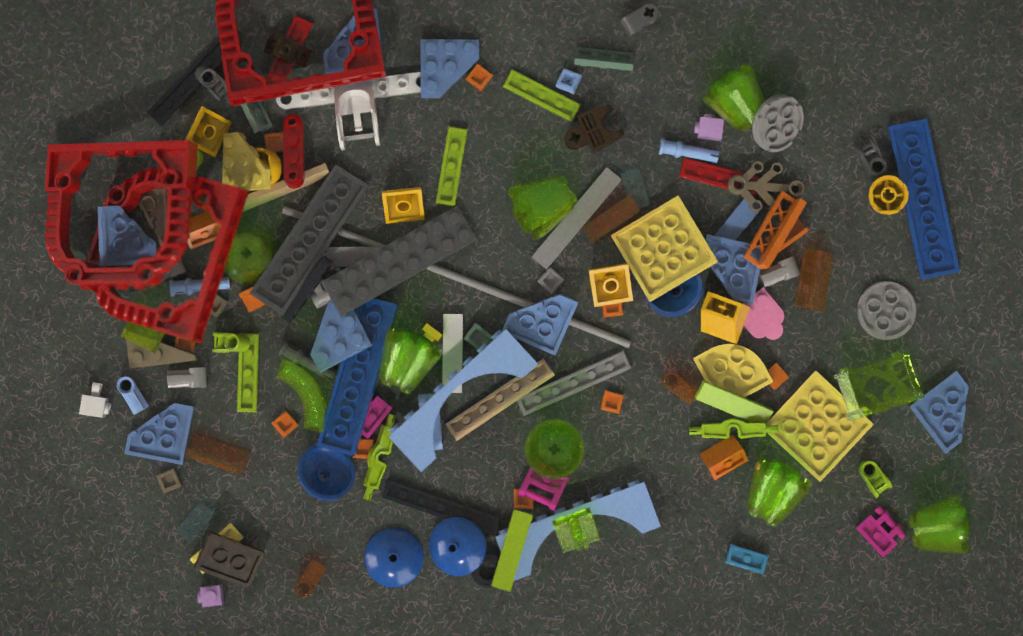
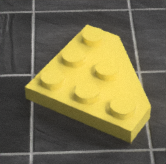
M239 132L224 133L222 183L240 187L246 191L270 189V168L267 164H263L258 152L246 141L245 135Z

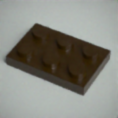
M209 531L194 568L250 588L265 552L264 550Z

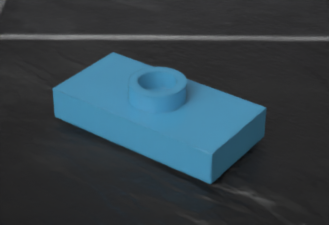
M730 544L725 563L764 574L769 555Z

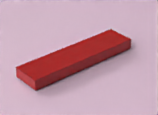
M295 15L285 39L303 46L313 23ZM275 57L266 77L268 85L287 82L294 64Z
M684 158L679 177L729 190L728 181L735 175L742 176L745 173ZM753 176L748 182H756L760 177ZM735 182V188L739 189L740 183ZM748 190L752 196H755V190Z

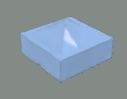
M563 68L556 82V87L574 94L582 75Z

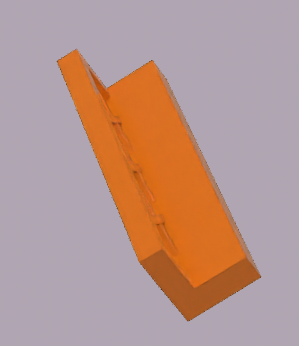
M781 191L744 253L743 258L761 270L769 268L807 202L801 198L795 200L784 191ZM783 198L791 203L786 211H782L780 205ZM773 215H778L780 223L778 227L772 228L771 218ZM769 231L770 241L763 244L761 235L763 232ZM759 247L761 253L758 260L750 256L753 249Z

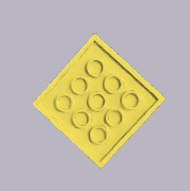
M679 196L674 197L611 235L649 302L718 262Z
M816 370L766 423V425H779V433L767 434L819 482L825 478L874 425Z

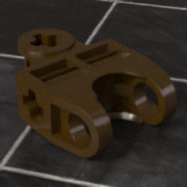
M612 105L596 107L577 115L576 120L579 126L567 131L564 139L565 145L571 150H577L588 145L591 152L594 153L610 146L625 134L623 129L610 131L606 130L602 125L603 117L614 110ZM572 135L579 137L577 143L570 141Z

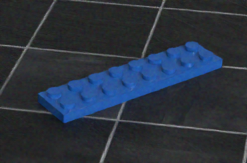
M927 119L888 126L898 178L905 183L909 193L908 201L904 207L920 280L960 272Z
M374 298L356 309V313L372 346L340 363L316 446L356 456L399 308L398 304Z

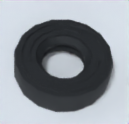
M486 553L480 567L471 573L477 585L483 588H493L491 585L494 576L491 578L484 577L481 574V567L485 563H492L497 568L500 556L494 553Z

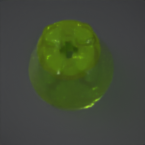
M750 63L742 64L740 70L736 69L732 72L730 70L707 87L709 89L707 94L703 93L701 95L705 104L735 130L742 129L747 131L753 126L758 109L765 102L755 70Z
M563 175L517 183L508 189V196L513 201V208L511 210L525 233L530 232L533 235V240H538L551 231L574 210V203L577 202L576 195L570 192L567 180Z
M241 228L236 231L224 270L235 282L245 286H255L279 250V246L268 232L260 228ZM248 251L252 252V255H248V259H245V256L241 255L247 253Z
M390 326L385 334L378 373L382 379L381 383L389 387L395 385L403 393L410 394L438 362L443 350L437 345L433 348L430 346V342L415 333L402 328L399 331H395L394 327Z
M549 419L539 423L530 431L525 442V456L528 464L537 474L548 479H561L574 473L581 465L585 454V444L580 432L571 423L560 419ZM553 444H557V448H560V452H556V455H552V452L548 451V448L552 447Z
M759 457L754 467L746 504L749 508L748 513L755 518L761 517L766 520V523L776 527L778 523L783 522L809 493L812 483L809 479L804 480L798 470L776 459L765 461L764 457Z
M961 494L948 496L913 511V515L909 516V524L911 528H914L915 536H912L914 548L918 547L923 551L967 554L971 552V546L967 545L970 536L966 508L960 504L962 500Z

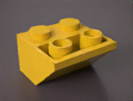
M707 292L701 308V331L737 344L750 307Z

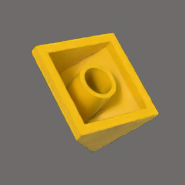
M201 106L185 140L198 144V150L216 157L223 142V134L228 132L232 122Z
M421 187L382 191L386 224L425 220Z
M628 263L589 269V281L594 307L633 301Z

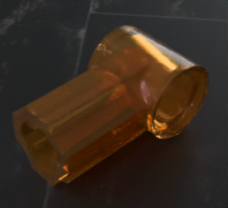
M667 372L661 378V384L665 389H668L689 405L695 400L694 396L698 389L682 379L677 373ZM669 375H672L676 380L673 386H668L666 383V378Z
M312 559L296 583L295 593L302 598L309 597L327 567ZM302 583H307L309 585V592L303 595L299 592V586Z

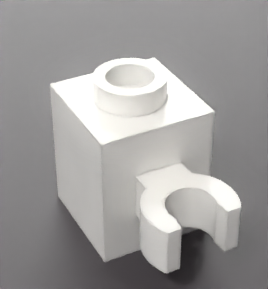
M93 382L91 396L82 395L79 414L105 418L106 414L109 415L111 403H108L107 398L100 397L103 384Z

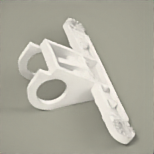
M420 72L386 76L290 95L292 100L287 105L281 103V97L276 98V101L282 109L335 103L337 132L341 150H345L344 141L373 137L375 138L376 146H380L375 98L421 92V87L416 84V80L420 77ZM371 112L374 133L344 137L342 115L353 114L355 131H362L360 113Z

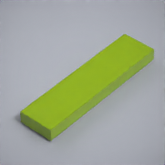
M513 69L503 85L504 88L570 122H573L581 107V104Z
M448 126L436 197L437 204L455 206L468 129Z
M239 333L248 336L250 347L245 352H239L237 412H257L259 334Z
M703 380L694 396L696 400L749 422L767 423L774 412L772 408Z
M514 509L491 586L511 591L533 515Z

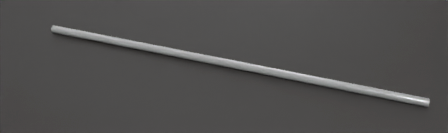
M284 206L282 211L283 214L299 219L303 214L287 206ZM343 228L337 233V235L368 247L386 246ZM436 264L427 268L429 271L519 306L527 307L535 304ZM572 318L569 323L573 327L629 348L631 340Z

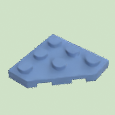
M376 8L374 9V14L381 46L378 12ZM353 16L335 38L331 46L323 53L325 74L344 71L343 63L352 51L349 37L352 32L356 31L355 16ZM357 40L355 45H362L364 40Z
M420 39L421 98H441L479 61V40Z
M98 206L100 266L135 264L141 258L154 257L156 255V242L149 238L142 231L143 229L124 213L120 206Z
M707 234L705 241L718 261L710 266L733 301L752 305L760 269L743 258L750 243ZM759 247L754 248L750 254L756 260L761 256Z
M558 294L511 312L508 315L502 332L506 329L514 338L552 355H556L579 301L564 294Z
M328 302L310 354L320 373L372 346L355 309L341 317L333 302Z
M957 371L953 372L909 406L944 454L962 442L969 386Z
M177 403L172 404L166 410L128 434L124 454L183 465L195 407Z

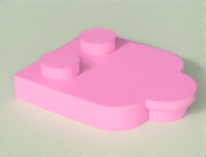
M763 287L755 293L752 305L743 303L750 307L744 327L754 338L760 339L766 336L770 340H776L783 333L781 323L784 320V312Z

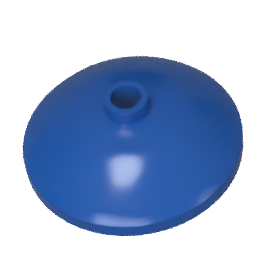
M697 274L655 300L649 302L647 297L646 300L650 307L661 315L668 317L683 315L691 311L699 302L703 292L702 278L700 274ZM675 291H680L678 295H673Z
M314 445L308 448L299 459L297 466L299 481L303 488L315 498L326 501L337 500L345 496L352 488L355 481V468L347 454ZM320 474L324 475L325 479H322Z
M451 517L443 520L434 528L429 540V550L433 562L440 570L452 576H464L480 567L486 556L487 544L484 533L475 522L464 517ZM452 544L456 547L455 551L451 549Z
M399 528L385 529L374 535L367 544L364 554L365 566L369 575L377 583L386 587H401L413 581L421 571L423 550L417 538L410 532ZM390 555H396L397 560L395 562L390 561Z

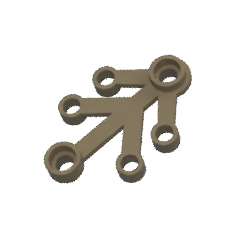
M760 161L754 162L744 175H735L728 181L730 192L735 195L741 194L749 203V208L752 212L760 211L762 203L759 200H755L748 190H755L767 203L769 211L775 200L767 191H784L792 197H798L804 192L803 183L797 180L789 185L767 183L775 175L783 171V166L778 162L772 164L770 170L756 182L748 181L755 174L763 171L764 165ZM755 164H758L760 166L759 171L755 170ZM778 166L779 172H775L773 167ZM735 182L740 183L739 189L735 188ZM793 186H796L798 188L797 193H794L792 191ZM753 203H757L759 208L754 209Z

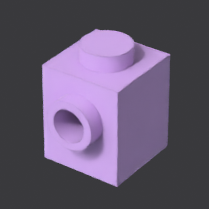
M704 114V117H700L699 122H695L694 133H698V139L721 141L724 119H718L716 115Z
M222 584L200 587V591L197 592L198 603H202V607L223 605Z

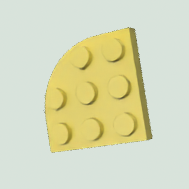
M723 344L715 346L693 358L705 381L743 397H747L773 382L761 359L754 352L740 345Z

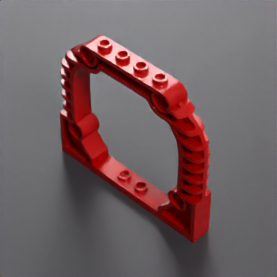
M240 0L216 1L215 16L228 99L231 106L386 77L372 0H352L356 31L352 32L349 37L352 51L343 63L344 71L325 75L312 74L309 78L304 79L296 77L288 82L268 85L266 79L254 71L255 65L251 56L248 53L242 52L237 23V5ZM357 40H364L362 45H355ZM242 62H248L246 67H239Z
M190 140L48 145L45 191L49 192L47 199L48 209L46 211L47 222L45 223V247L50 260L61 272L65 273V278L69 283L81 286L82 290H93V287H98L100 290H110V287L128 290V287L133 286L134 289L145 290L146 286H157L161 283L163 274L171 271V268L181 260V256L187 249V242L190 236L189 226L191 223V192L195 191L198 144ZM152 153V157L163 170L160 182L162 186L168 188L166 231L163 244L156 255L139 259L132 268H95L89 262L75 259L70 250L69 242L72 194L78 192L81 187L79 176L91 164L92 155L119 157V154H125L127 157H136L137 154Z
M151 167L141 170L132 178H127L121 186H113L109 190L103 206H120L124 213L128 214L136 209L142 194L154 189L168 190L160 182V176L163 172L162 168ZM196 176L195 191L191 192L193 203L195 206L209 211L214 222L220 224L214 247L210 252L208 266L204 271V279L197 300L189 299L179 306L163 303L158 309L129 302L119 295L115 287H110V290H100L98 287H93V292L96 294L99 305L109 315L117 319L201 344L248 191L240 187ZM97 226L86 262L91 263L95 268H116L115 266H100L99 231Z

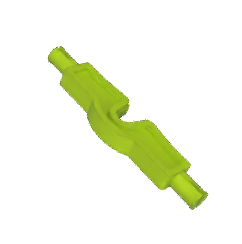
M388 415L386 425H381L376 443L368 453V470L363 483L366 486L363 499L371 501L374 489H379L386 464L379 461L378 456L391 453L393 442L389 438L391 435L389 431L393 428L396 415Z
M729 418L721 423H702L701 427H689L690 435L702 434V438L728 439L731 427L737 428L738 437L741 439L765 437L766 433H779V425H766V422H746L739 418Z

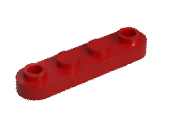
M296 114L288 115L283 121L284 181L292 189L301 187L305 180L304 123L301 117Z

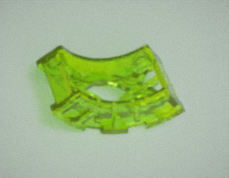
M899 351L891 354V358L855 369L845 367L838 370L839 374L833 377L834 380H838L848 409V413H846L848 421L890 410L889 406L892 408L900 405L903 406L925 398L923 390H920L909 359V353L902 354ZM903 362L907 375L898 379L896 376L900 374L901 369L895 371L893 370V365ZM886 366L885 371H882V370H879V369H878V368H881V367ZM865 373L862 378L858 376V374ZM871 376L882 378L891 383L884 390L883 402L881 403L874 394L864 392V388ZM849 378H852L855 383H850ZM907 378L909 379L912 391L903 382ZM895 386L897 389L892 392L896 393V397H891L889 391ZM863 396L871 399L870 405L866 403L867 398L863 399Z
M282 359L277 378L288 383L298 393L304 407L303 427L322 433L327 404L320 386L303 368Z

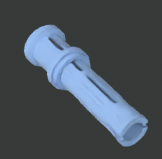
M663 137L661 138L659 155L664 153L674 155L675 158L685 156L714 163L718 161V157L714 156H719V151L684 145L679 140L673 142L665 140Z
M229 276L222 277L218 290L230 289ZM186 278V280L180 281L170 279L171 297L177 294L191 295L193 292L200 291L203 279L192 280Z

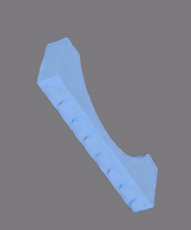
M499 329L491 337L493 341L489 345L484 343L477 350L479 354L474 359L470 356L462 363L464 368L461 371L455 370L447 377L450 380L448 383L438 385L433 390L435 394L430 399L425 397L418 404L420 408L416 412L411 410L404 417L406 421L401 426L397 423L389 431L391 433L389 438L420 472L436 459L433 446V430L436 417L444 401L457 387L474 377L491 373L510 374L524 378L538 365L506 329L503 332Z
M638 479L628 483V488L621 490L619 486L609 490V495L603 496L600 493L592 496V501L584 503L581 500L573 503V508L566 510L565 507L554 511L555 515L547 517L544 514L536 517V522L530 524L514 581L531 575L533 559L541 543L554 529L571 519L585 515H608L628 522L641 533L661 527L645 482L640 483ZM508 528L498 531L499 535L496 536L500 551H502Z

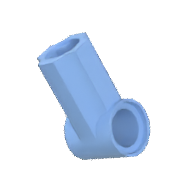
M125 376L118 380L117 389L134 415L149 407L133 378ZM124 380H129L132 384L129 391L122 389L121 384Z

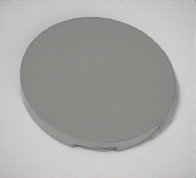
M786 94L774 95L767 99L758 109L753 121L752 132L757 145L769 152H779L788 148L803 126L804 113L801 104L795 98Z
M881 281L868 287L862 293L857 305V316L862 328L869 335L881 340L896 339L907 333L914 323L917 312L916 303L910 291L904 286L891 281Z

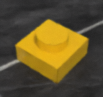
M427 323L422 329L425 332L423 336L431 342L434 340L439 342L443 336Z

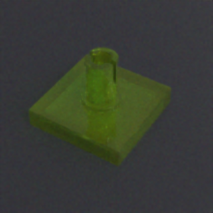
M139 301L137 302V304L149 307ZM127 322L120 337L156 353L165 333Z
M590 508L552 521L563 553L573 549L582 551L581 546L585 550L588 548L589 543L600 540Z

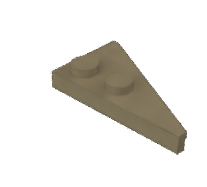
M154 189L142 194L138 205L144 211L145 218L151 229L155 231L158 241L162 246L166 231L168 190Z
M125 331L129 369L198 360L197 356L192 353L174 348L132 331Z

